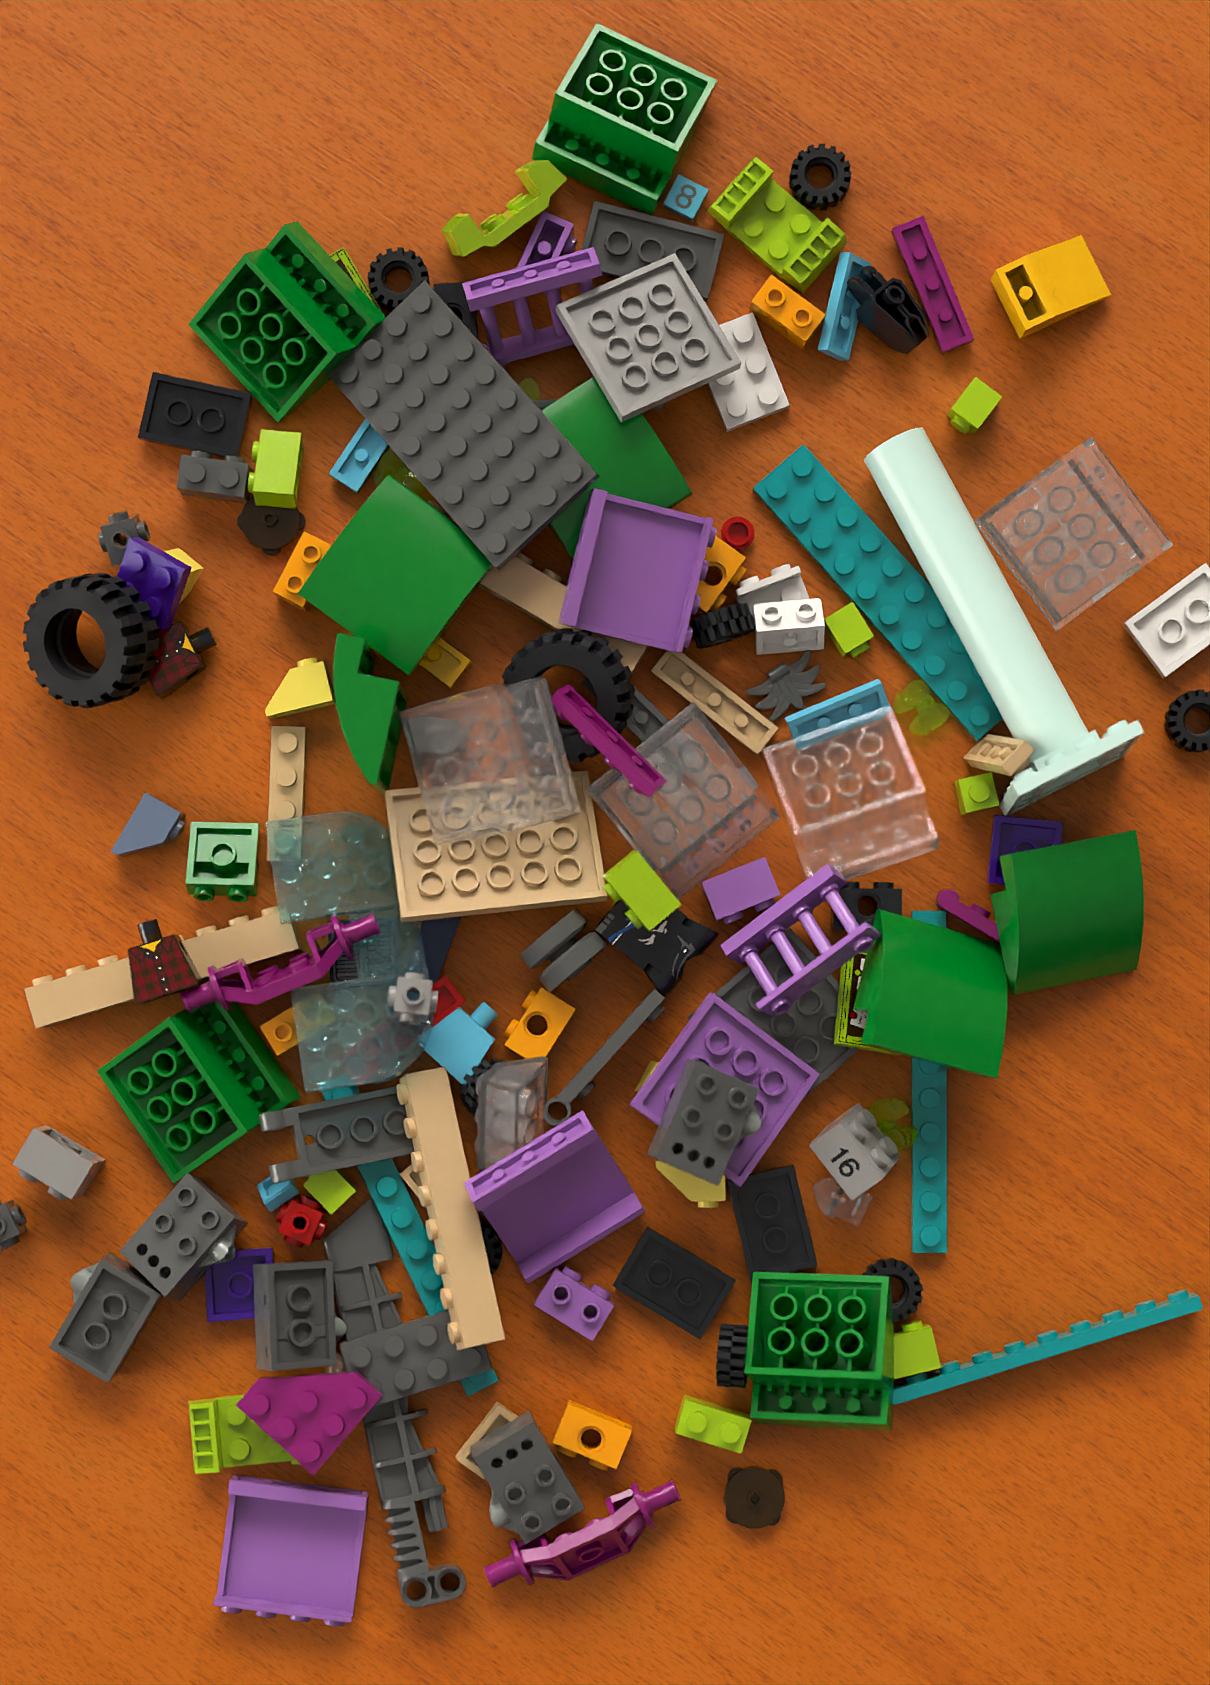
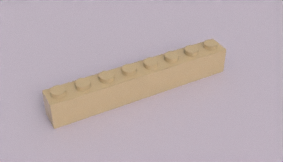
M428 500V503L439 510L441 513H445L446 510L444 508ZM518 553L501 570L496 569L492 565L479 584L480 588L556 632L562 628H572L573 632L581 630L558 624L567 588L560 583L562 578L546 568L543 572L531 566L533 561L521 553ZM594 632L591 635L595 639L603 637L609 641L607 647L612 652L617 649L621 653L623 658L620 659L623 667L629 666L631 674L634 673L649 647Z
M281 905L262 910V917L249 920L248 915L229 920L230 927L217 930L216 926L212 925L196 930L197 937L184 940L183 935H179L203 980L209 978L208 967L212 965L218 969L243 958L246 965L249 966L302 950L291 910L286 909L282 911ZM113 955L98 960L99 966L86 970L85 965H80L65 970L66 976L53 980L52 975L32 980L33 986L24 990L35 1028H45L134 1001L129 958L119 960L118 955Z
M446 1066L406 1074L399 1079L400 1084L397 1085V1097L399 1103L405 1105L407 1118H404V1129L407 1138H412L415 1152L411 1153V1162L414 1171L420 1174L422 1186L418 1187V1194L421 1205L427 1207L429 1220H426V1232L429 1240H434L437 1253L433 1255V1264L436 1274H441L444 1288L440 1290V1296L444 1309H449L451 1323H448V1334L452 1344L456 1343L457 1350L504 1340L503 1327L477 1208L473 1204L464 1185V1182L469 1180L470 1176Z

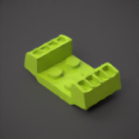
M754 157L706 211L732 237L776 275L785 279L803 294L847 244L845 233L829 218H826L824 222L820 221L772 179L774 171L757 157Z
M534 160L515 170L514 172L530 194H519L506 204L509 210L499 215L494 213L479 224L482 230L478 228L469 214H456L441 230L452 255L464 257L483 246L495 247L549 207L550 196L567 178L548 160Z
M245 1394L188 1401L195 1474L217 1473L226 1467L292 1461V1465L300 1463L236 1406Z

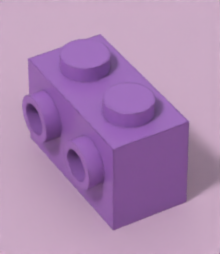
M542 211L517 268L573 253L577 243V238L573 237L574 224L546 211Z
M765 857L700 883L715 921L723 919L725 924L743 918L742 911L754 906L756 912L771 907L775 904L773 898L780 895Z
M565 1265L563 1270L556 1266L537 1296L534 1305L593 1341L614 1307V1302L609 1299L612 1294L595 1283L592 1288L582 1283L580 1280L583 1276L572 1268Z

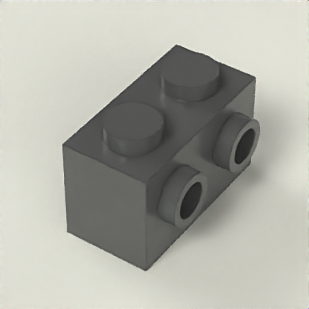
M192 451L191 456L181 454L176 488L182 495L243 504L248 502L250 499L248 478L249 473L254 471L249 464L245 463L244 458L225 456L224 460L211 459V454L201 451Z

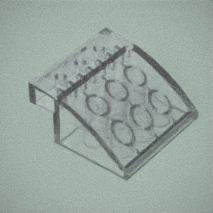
M1092 436L1045 468L974 521L1056 631L1173 546V543Z
M536 677L508 686L497 683L399 712L435 845L506 833L581 813L546 678Z
M694 702L635 749L667 780L659 791L647 798L645 795L634 791L629 785V779L620 770L613 768L586 788L630 849L640 853L678 900L781 817L740 759Z
M890 705L762 749L779 806L806 880L826 864L841 872L847 881L939 849V837L927 810L925 788Z

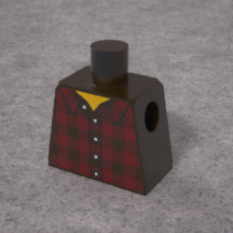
M182 622L172 624L169 629L162 630L158 628L154 630L155 638H159V649L154 651V656H157L155 668L148 671L151 673L149 681L159 698L164 699L205 670L206 665L200 653L217 645L209 627L190 635L186 625Z
M157 919L137 925L143 944L128 949L131 981L136 1005L151 1002L203 984L179 935L172 934L162 937Z

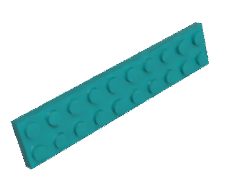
M804 444L752 489L975 741L979 740L1003 718L933 588Z

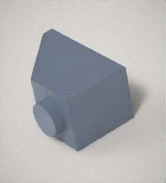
M145 793L111 852L123 857L168 845L171 839L176 841L185 828L186 823L182 821L185 814Z

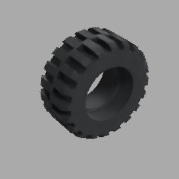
M89 573L59 580L50 584L48 589H43L36 596L35 601L37 603L30 605L27 616L30 619L24 622L23 633L27 634V641H23L24 652H28L30 658L27 663L30 670H35L38 677L35 679L42 688L48 687L49 695L56 700L63 699L66 705L72 707L93 708L132 696L151 677V673L148 670L154 669L157 662V656H154V651L159 649V638H155L154 630L158 628L155 619L151 620L148 612L151 609L147 602H141L139 599L141 594L133 586L126 587L127 583L125 580L117 576L111 577L106 573ZM83 611L96 620L104 634L106 654L100 669L94 667L85 659L77 642V624Z
M562 628L558 632L549 631L519 650L511 658V664L503 672L502 678L504 683L499 686L498 697L503 698L504 701L499 707L501 717L507 716L510 722L505 727L510 735L516 732L521 738L517 742L519 746L524 750L528 746L535 750L533 756L541 760L548 756L551 757L552 763L562 764L565 760H570L573 764L582 762L587 757L593 758L601 753L595 746L587 744L580 737L579 730L575 726L558 723L541 706L538 697V683L541 676L551 667L566 665L581 671L594 687L597 699L596 711L619 734L623 732L627 725V719L632 715L634 705L631 703V698L635 696L634 685L629 683L628 678L632 676L629 666L623 667L620 662L623 656L617 649L612 652L607 647L609 641L603 637L598 639L591 637L592 632L580 630L579 632H573L572 628Z

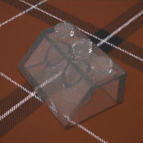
M535 1057L495 1063L485 1074L478 1078L476 1084L478 1108L475 1114L478 1130L474 1150L477 1152L478 1168H489L546 1133V1120L543 1115V1109L547 1103L548 1058Z

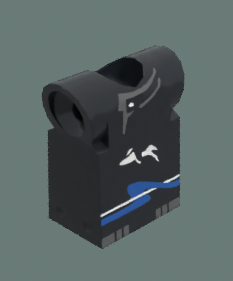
M620 899L613 905L594 930L640 967L659 993L666 999L682 980L686 961L694 956L702 955L719 933L689 919L678 909L674 910L651 931L645 929L643 925L637 929L625 915L629 908Z

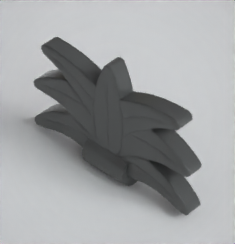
M807 650L799 660L791 665L786 666L782 662L766 673L768 679L764 683L745 691V694L753 696L768 694L765 699L755 705V709L775 707L774 712L769 717L770 722L780 717L790 704L799 710H803L801 697L814 694L826 687L825 683L811 684L818 675L819 665L806 672H802L810 659V650Z

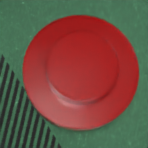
M732 517L723 524L721 539L736 551L748 548L753 542L754 528L747 519Z

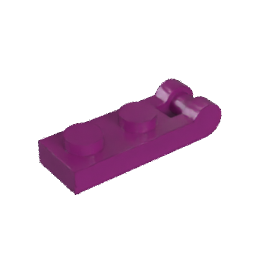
M945 889L937 894L936 903L941 909L1000 943L996 923L988 919L991 914L990 912L975 903L972 904L971 908L959 902V896L954 890Z

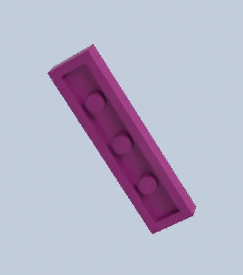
M924 216L892 228L891 233L941 354L972 343L974 337Z
M569 684L557 690L548 700L555 706L554 710L560 718L568 722L570 721L579 730L580 737L587 744L595 746L604 755V760L611 768L620 770L629 779V785L634 791L649 798L667 782Z

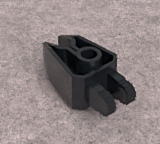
M867 265L861 269L859 276H853L847 282L848 290L861 305L856 310L857 319L887 347L908 355L929 336L925 315L902 280L892 278L887 282L877 272V269Z

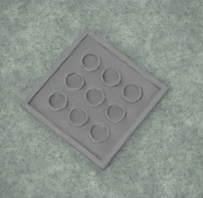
M675 253L556 306V314L620 422H624L740 369L742 363Z

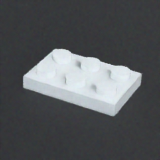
M753 312L719 325L742 362L740 369L707 383L726 432L789 408L790 404Z
M1206 563L1122 624L1162 678H1165L1210 644V568Z

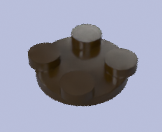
M254 496L245 504L242 513L237 519L238 527L244 532L247 539L269 556L277 555L282 548L289 545L306 523L305 517L299 512L297 506L296 509L258 506L255 504Z
M735 1467L731 1469L727 1476L728 1483L724 1493L727 1519L731 1523L753 1529L777 1524L781 1518L785 1501L781 1474L775 1469L767 1470L761 1467H747L744 1469Z

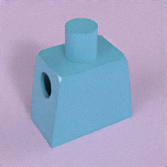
M484 1001L471 1015L461 1007H458L420 1037L416 1043L442 1067L446 1066V1070L461 1084H467L463 1078L466 1074L470 1076L474 1074L471 1068L475 1065L478 1068L495 1041V1038L485 1029L499 1014Z

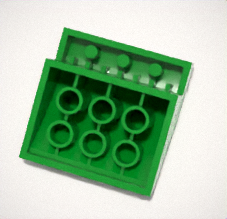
M596 23L555 92L550 117L535 142L531 159L536 161L548 160L562 174L648 215H653L688 147L717 80Z
M296 221L284 224L266 248L245 253L188 325L248 391L252 393L277 422H281L331 379L328 374L368 337L386 317L306 229Z
M594 376L542 410L600 476L548 525L572 560L574 559L591 489L604 490L608 494L667 509L673 508L692 495L689 486L644 415L641 413L624 422H620Z
M389 474L340 533L298 594L356 637L365 638L372 649L409 675L415 671L432 645L444 636L493 564L458 524Z
M337 633L333 683L341 728L349 749L363 775L380 794L385 795V791L389 790L409 696L400 682L372 676L376 654L365 638Z
M1136 830L999 856L1006 891L993 893L990 896L1010 995L1137 970L1144 924V892Z
M877 909L873 927L882 936L875 940L873 946L867 951L853 1008L854 1010L868 1013L861 1044L981 1077L997 1078L1003 1052L1007 1018V974L1000 944Z
M216 1000L190 1013L185 1009L172 1015L97 1070L173 1184L260 1126L258 1115L283 1110L301 1097L237 1002L230 1001L232 1009L225 1011L221 1003H218Z
M753 1272L744 1374L753 1383L750 1418L756 1424L892 1431L894 1335L889 1276Z

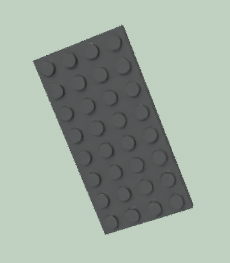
M425 280L328 374L331 380L498 570H501L600 477Z

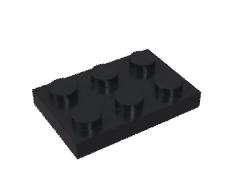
M153 372L138 438L143 441L189 451L206 452L225 458V456L239 457L253 395L244 391Z
M793 1164L750 1174L742 1186L736 1185L730 1179L727 1180L750 1281H752L753 1272L789 1273L818 1266Z
M647 1226L612 1286L701 1340L736 1280Z

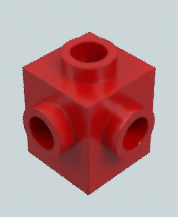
M302 1195L301 1199L295 1197L291 1200L290 1204L283 1203L278 1213L276 1222L281 1223L278 1232L285 1235L283 1240L289 1244L302 1248L304 1243L310 1245L314 1242V1239L321 1240L328 1224V1221L324 1220L327 1210L320 1208L321 1204L311 1197ZM297 1216L305 1218V1228L300 1229L295 1226L294 1220Z

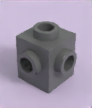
M127 511L118 512L107 516L109 522L100 526L102 532L98 533L99 543L103 552H108L112 566L122 563L130 538L138 536L146 542L150 540L148 526L145 521H140L139 514L129 516ZM122 533L127 537V540L122 537Z
M13 1200L3 1204L0 1201V1222L2 1224L0 1249L2 1251L20 1242L18 1235L28 1231L25 1225L27 1220L21 1207L18 1204L15 1205Z

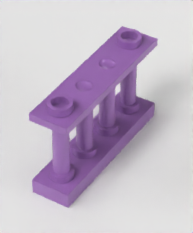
M594 247L468 281L462 283L470 312L480 310L488 339V344H484V347L501 366H505L512 361L574 345L570 335L555 312L556 306L562 303L559 288L579 283L580 292L583 294L594 289L592 279L602 276V271ZM546 292L554 325L534 331L526 297ZM513 301L521 335L501 339L493 306Z
M826 864L720 945L727 957L740 964L747 962L767 995L756 1005L759 1010L772 1017L788 1011L795 1000L855 955L868 951L873 946L874 941L882 936L877 929L867 922L859 926L839 895L840 889L847 884V881L841 872L829 864ZM823 901H828L848 933L847 936L833 946L812 915L813 909ZM797 921L801 922L821 954L806 967L785 936L786 929ZM772 941L794 975L779 987H777L758 956L759 950Z

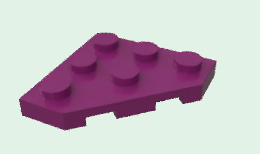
M358 1371L285 1377L271 1376L259 1378L236 1406L314 1475L384 1394Z

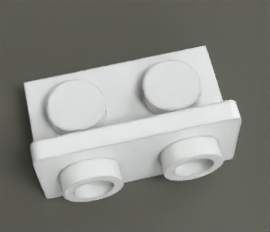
M790 564L782 565L771 570L772 576L759 580L758 576H754L739 583L740 588L735 590V598L738 604H748L754 625V604L810 599L801 578L799 566L791 568Z
M819 598L754 604L756 655L824 649L825 624L822 604Z

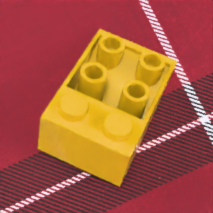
M1082 235L1025 255L996 269L990 279L1019 339L1029 336L1111 296Z

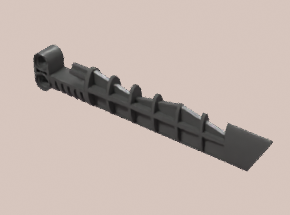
M371 1198L323 1239L327 1260H332L333 1288L340 1319L346 1324L347 1328L344 1335L345 1341L403 1323L392 1301L393 1299L401 1298L402 1292L389 1294L375 1264L393 1259L394 1256L389 1234ZM408 1396L373 1407L363 1418V1424L382 1509H388L389 1516L384 1519L385 1522H391L392 1529L387 1532L388 1535H393L395 1540L390 1546L397 1549V1555L393 1556V1560L400 1563L396 1573L401 1597L408 1606L415 1608L459 1597L464 1592L466 1579L463 1570L457 1564L444 1563L429 1567L415 1501H422L428 1532L440 1531L448 1528L441 1496L446 1490L445 1485H440L427 1457L437 1453L436 1447L423 1449L410 1421L412 1418L429 1414L428 1409L408 1412ZM448 1572H453L460 1578L458 1585L453 1589H446L440 1584L441 1577ZM413 1581L422 1582L426 1586L425 1593L420 1597H411L406 1591L409 1583Z

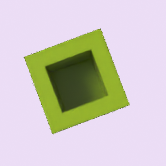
M975 377L950 409L947 415L952 419L950 423L964 434L970 432L972 435H975L1000 402L1002 396Z
M853 602L824 619L825 631L842 658L848 654L855 658L871 648L868 642L873 639L874 635Z
M992 772L959 779L954 782L961 816L999 806Z
M341 1169L307 1176L309 1179L303 1184L331 1215L359 1189Z

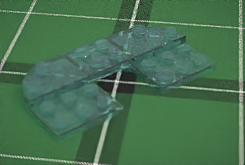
M345 811L267 821L266 830L280 924L327 918L335 914L337 916L348 914L349 922L351 923L373 913L381 931L380 934L353 944L358 979L299 987L290 991L305 1093L368 1083L379 1084L389 1081L407 1071L421 1056L429 1041L434 1012L429 1011L427 1022L421 1021L419 1025L404 1024L399 1022L400 1019L393 1018L394 1007L387 1006L389 987L397 986L398 977H405V973H419L426 975V980H429L420 922L401 923L389 830L370 816ZM408 992L406 994L410 1001H417L420 998L419 993Z

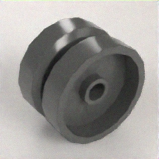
M577 908L552 926L519 955L529 969L538 968L548 959L551 960L552 964L539 977V981L549 993L565 980L570 981L593 962L591 959L607 946L597 932L588 933L578 942L574 939L586 927L588 922Z

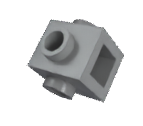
M405 973V977H398L397 986L389 987L387 1006L394 1007L393 1018L400 1019L399 1022L410 1025H419L421 1021L427 1022L429 1011L436 1012L438 991H432L433 981L426 980V975L419 973ZM408 992L419 993L420 998L417 1001H410L406 994Z

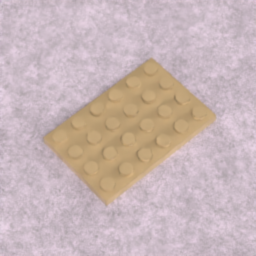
M588 770L385 791L401 923L607 901L608 895L603 888L606 882L602 877L604 870Z

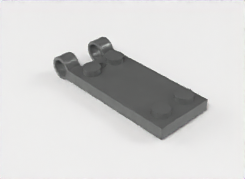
M653 989L557 1096L547 1101L543 1109V1115L549 1124L558 1126L568 1120L572 1112L570 1102L576 1096L582 1100L595 1086L591 1079L645 1020L652 1023L665 1009L660 1004L665 999L660 993ZM553 1102L563 1103L568 1111L566 1117L560 1120L552 1118L548 1112L549 1105Z
M397 1086L258 1115L261 1133L292 1127L298 1160L268 1166L272 1184L406 1156L415 1152L412 1138L408 1139L405 1133L404 1118H407L405 1105L399 1103ZM309 1135L313 1138L312 1145L305 1143L304 1138Z

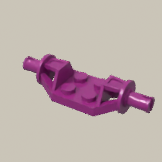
M371 913L369 916L345 925L340 922L335 914L331 916L332 922L307 931L306 937L313 953L312 956L309 955V952L299 954L290 959V965L278 969L277 965H273L258 972L259 977L256 979L253 978L243 958L218 969L214 965L209 966V982L181 992L185 1007L190 1013L199 1007L217 1000L218 1003H221L224 1010L228 1011L232 1009L230 1001L259 1004L320 979L343 952H345L348 960L354 959L352 951L354 943L381 933L374 914ZM334 932L335 936L321 949L316 939ZM238 971L242 977L241 980H222L223 977Z
M673 1480L646 1493L640 1490L636 1482L632 1483L631 1489L605 1499L611 1516L594 1519L586 1525V1528L575 1533H564L558 1536L554 1543H551L546 1533L526 1545L522 1539L519 1541L516 1538L511 1539L512 1555L484 1567L489 1583L494 1588L496 1585L518 1575L524 1577L529 1585L535 1583L534 1577L568 1581L629 1553L647 1525L650 1529L655 1528L653 1512L681 1501Z

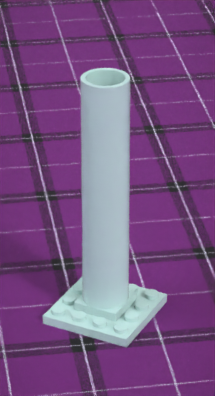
M923 427L914 428L896 435L871 451L864 459V462L1014 739L1025 740L1034 749V752L1028 757L1030 759L1029 768L1014 776V780L1010 782L1011 786L1007 787V791L1003 793L1004 798L999 807L1004 816H1009L1124 757L1144 733L1138 720L1130 724L1126 720L1120 721L1107 729L1108 732L1102 735L1103 738L1101 739L1095 730L1090 733L1088 732Z

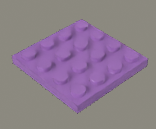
M709 992L629 1105L659 1126L687 1059L704 1063L759 1088L755 1105L761 1122L760 1129L736 1143L723 1173L724 1176L736 1185L742 1186L820 1074L714 993Z

